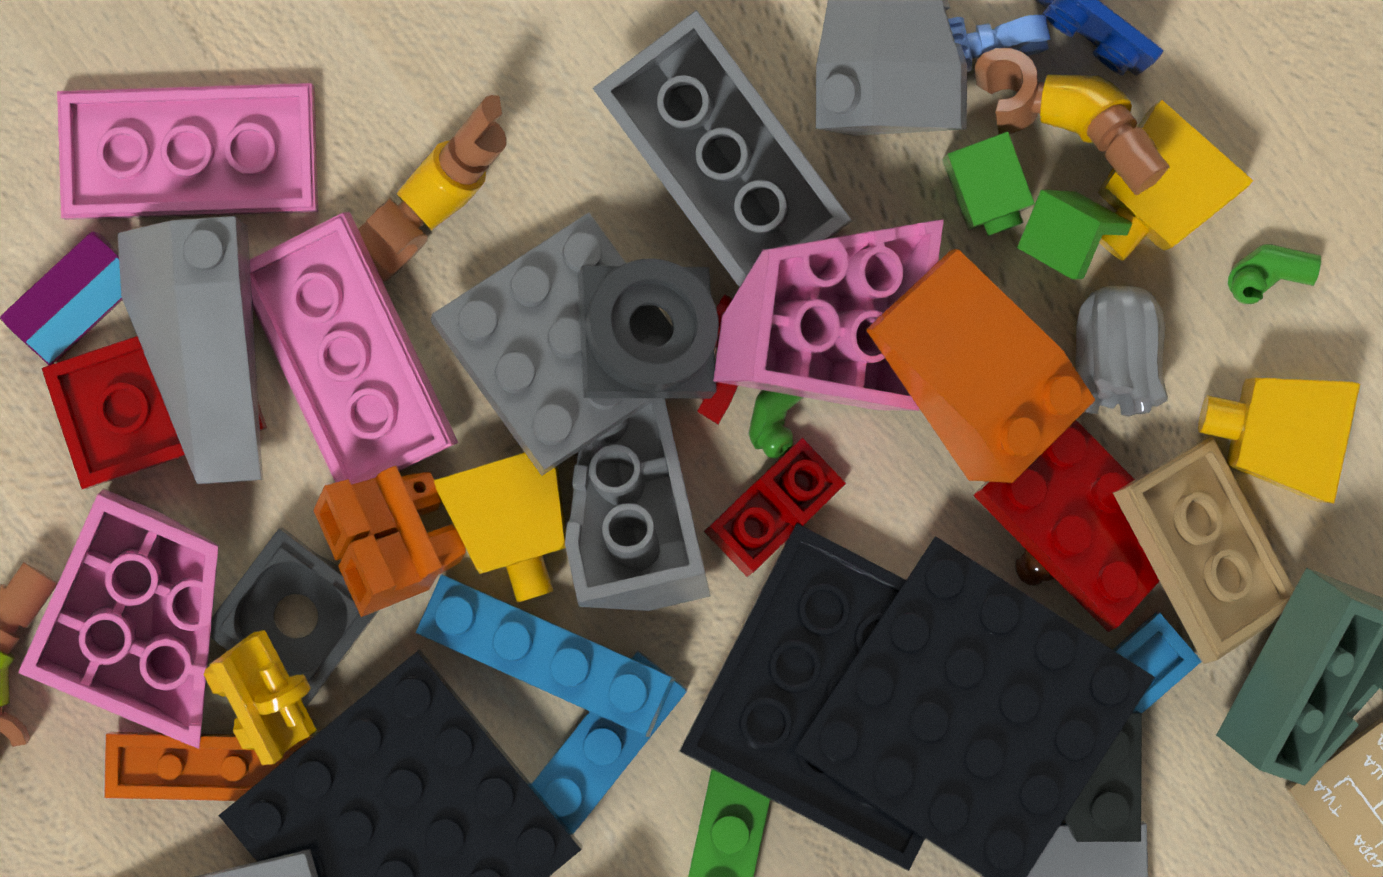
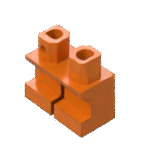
M395 465L383 470L375 478L351 484L349 479L325 485L313 510L335 560L342 559L338 567L361 617L428 591L438 574L459 564L466 553V548L452 524L427 533L419 517L436 511L441 503V498L434 484V478L429 471L401 477Z

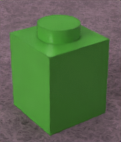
M1008 132L948 153L942 159L968 231L984 225L987 236L1024 223L1020 212L1030 208L1035 203Z

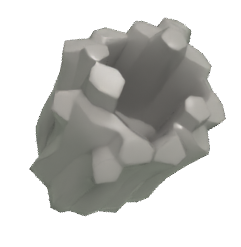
M1106 286L1093 291L1080 307L1076 324L1077 348L1075 369L1095 398V401L1084 412L1098 414L1100 405L1114 409L1117 404H1120L1121 415L1129 417L1136 414L1150 413L1153 406L1157 407L1168 401L1162 366L1165 322L1162 308L1149 291L1133 286Z

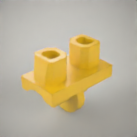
M265 630L251 633L205 669L203 675L213 694H219L222 697L226 696L237 716L234 719L233 732L242 749L255 750L262 765L275 764L289 748L317 731L301 700L311 689L304 675L289 677Z

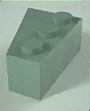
M1306 568L1216 736L1258 770L1305 786L1359 726L1353 717L1378 690L1383 692V598Z

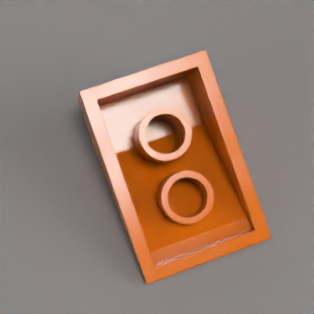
M959 249L950 250L866 329L968 481L1013 483L1095 401V398L1063 349Z

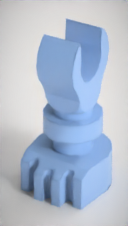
M1045 15L1020 17L998 25L995 29H992L989 23L976 25V32L966 33L964 18L955 17L948 19L955 43L962 46L967 63V72L972 71L973 58H978L983 53L995 48H1012L1023 52L1027 56L1049 49L1047 40H1050V34Z

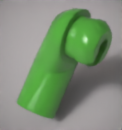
M1263 244L1233 266L1228 277V287L1238 302L1254 304L1262 300V294L1281 279L1314 286L1320 271L1321 256L1272 244Z
M765 390L759 392L755 399L748 432L755 449H763L765 455L770 458H779L791 448L793 434L789 428L784 426L787 411L804 397Z

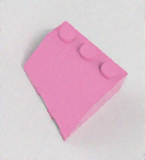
M944 219L763 250L722 316L713 381L873 410L919 411V407L866 329L938 262Z
M103 488L97 494L18 673L199 749L206 679L203 674L208 665L219 545L163 513Z

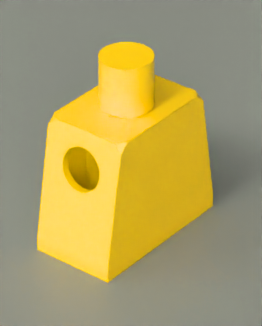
M1160 100L1148 110L1138 127L1143 128L1156 144L1157 151L1170 166L1169 169L1155 185L1136 196L1112 167L1098 190L1099 195L1117 210L1116 214L1133 223L1128 235H1102L1099 242L1107 251L1121 261L1128 257L1145 236L1163 251L1174 247L1253 182L1246 173L1163 100Z
M1248 378L1243 383L1239 402L1209 395L1205 397L1200 411L1198 432L1231 439L1227 456L1229 467L1307 499L1334 504L1360 384L1346 381Z
M522 453L434 480L436 490L479 574L506 566L517 602L553 592L543 555L566 548V525L558 466L541 476L526 453Z

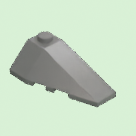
M828 0L816 63V129L852 136L966 130L967 63L961 44L955 43L945 11L950 9L948 0Z
M236 216L171 220L119 232L121 297L196 483L213 484L263 480L247 225Z
M657 398L578 451L577 465L574 467L572 483L574 491L570 522H567L565 546L579 607L650 611L711 597L665 398Z

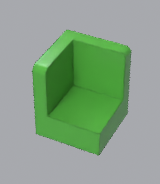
M1041 190L1017 248L1070 279H1083L1102 235H1128L1133 223L1078 192Z

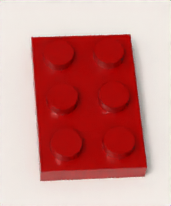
M137 336L41 368L81 489H89L185 456ZM258 402L260 431L267 429Z
M1077 420L1013 483L986 481L973 495L1107 632L1118 628L1159 582L1153 567L1113 494L1135 479Z

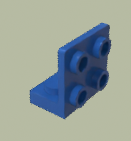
M1036 0L1046 8L1042 15L1046 16L1047 22L1069 37H1073L1076 31L1097 46L1093 51V55L1103 65L1123 76L1128 70L1135 76H1138L1154 64L1164 52L1162 48L1099 0Z

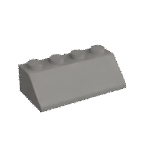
M697 10L593 87L598 97L739 288L763 250L829 239L852 222L849 215Z

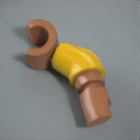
M995 48L983 53L978 58L974 67L976 85L989 94L1001 90L1017 92L1015 96L1008 99H998L995 111L998 134L1005 132L1013 134L1023 130L1032 124L1038 114H1040L1041 123L1075 132L1083 142H1093L1099 151H1106V160L1136 196L1155 185L1169 169L1170 166L1157 151V146L1143 128L1136 127L1137 121L1131 114L1132 104L1130 100L1112 82L1099 75L1048 74L1045 82L1038 81L1037 69L1032 59L1023 52L1012 48Z
M499 95L485 97L457 131L455 137H452L450 141L439 143L396 193L402 201L397 205L389 198L358 228L383 282L388 281L402 269L428 241L427 235L420 229L423 225L433 230L466 205L484 184L489 164L494 162L507 143L505 132L496 122L502 115Z

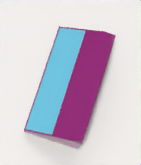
M94 231L89 233L0 316V320L48 365L55 364L123 301L121 297L119 253L102 234Z

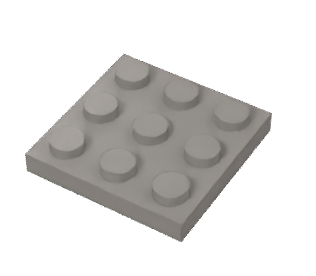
M590 213L585 214L446 304L431 316V323L541 476L657 399L583 397L578 272L582 266H622L626 264ZM641 306L630 317L629 325L632 335L645 346H661L668 342L672 336L673 327L658 306Z

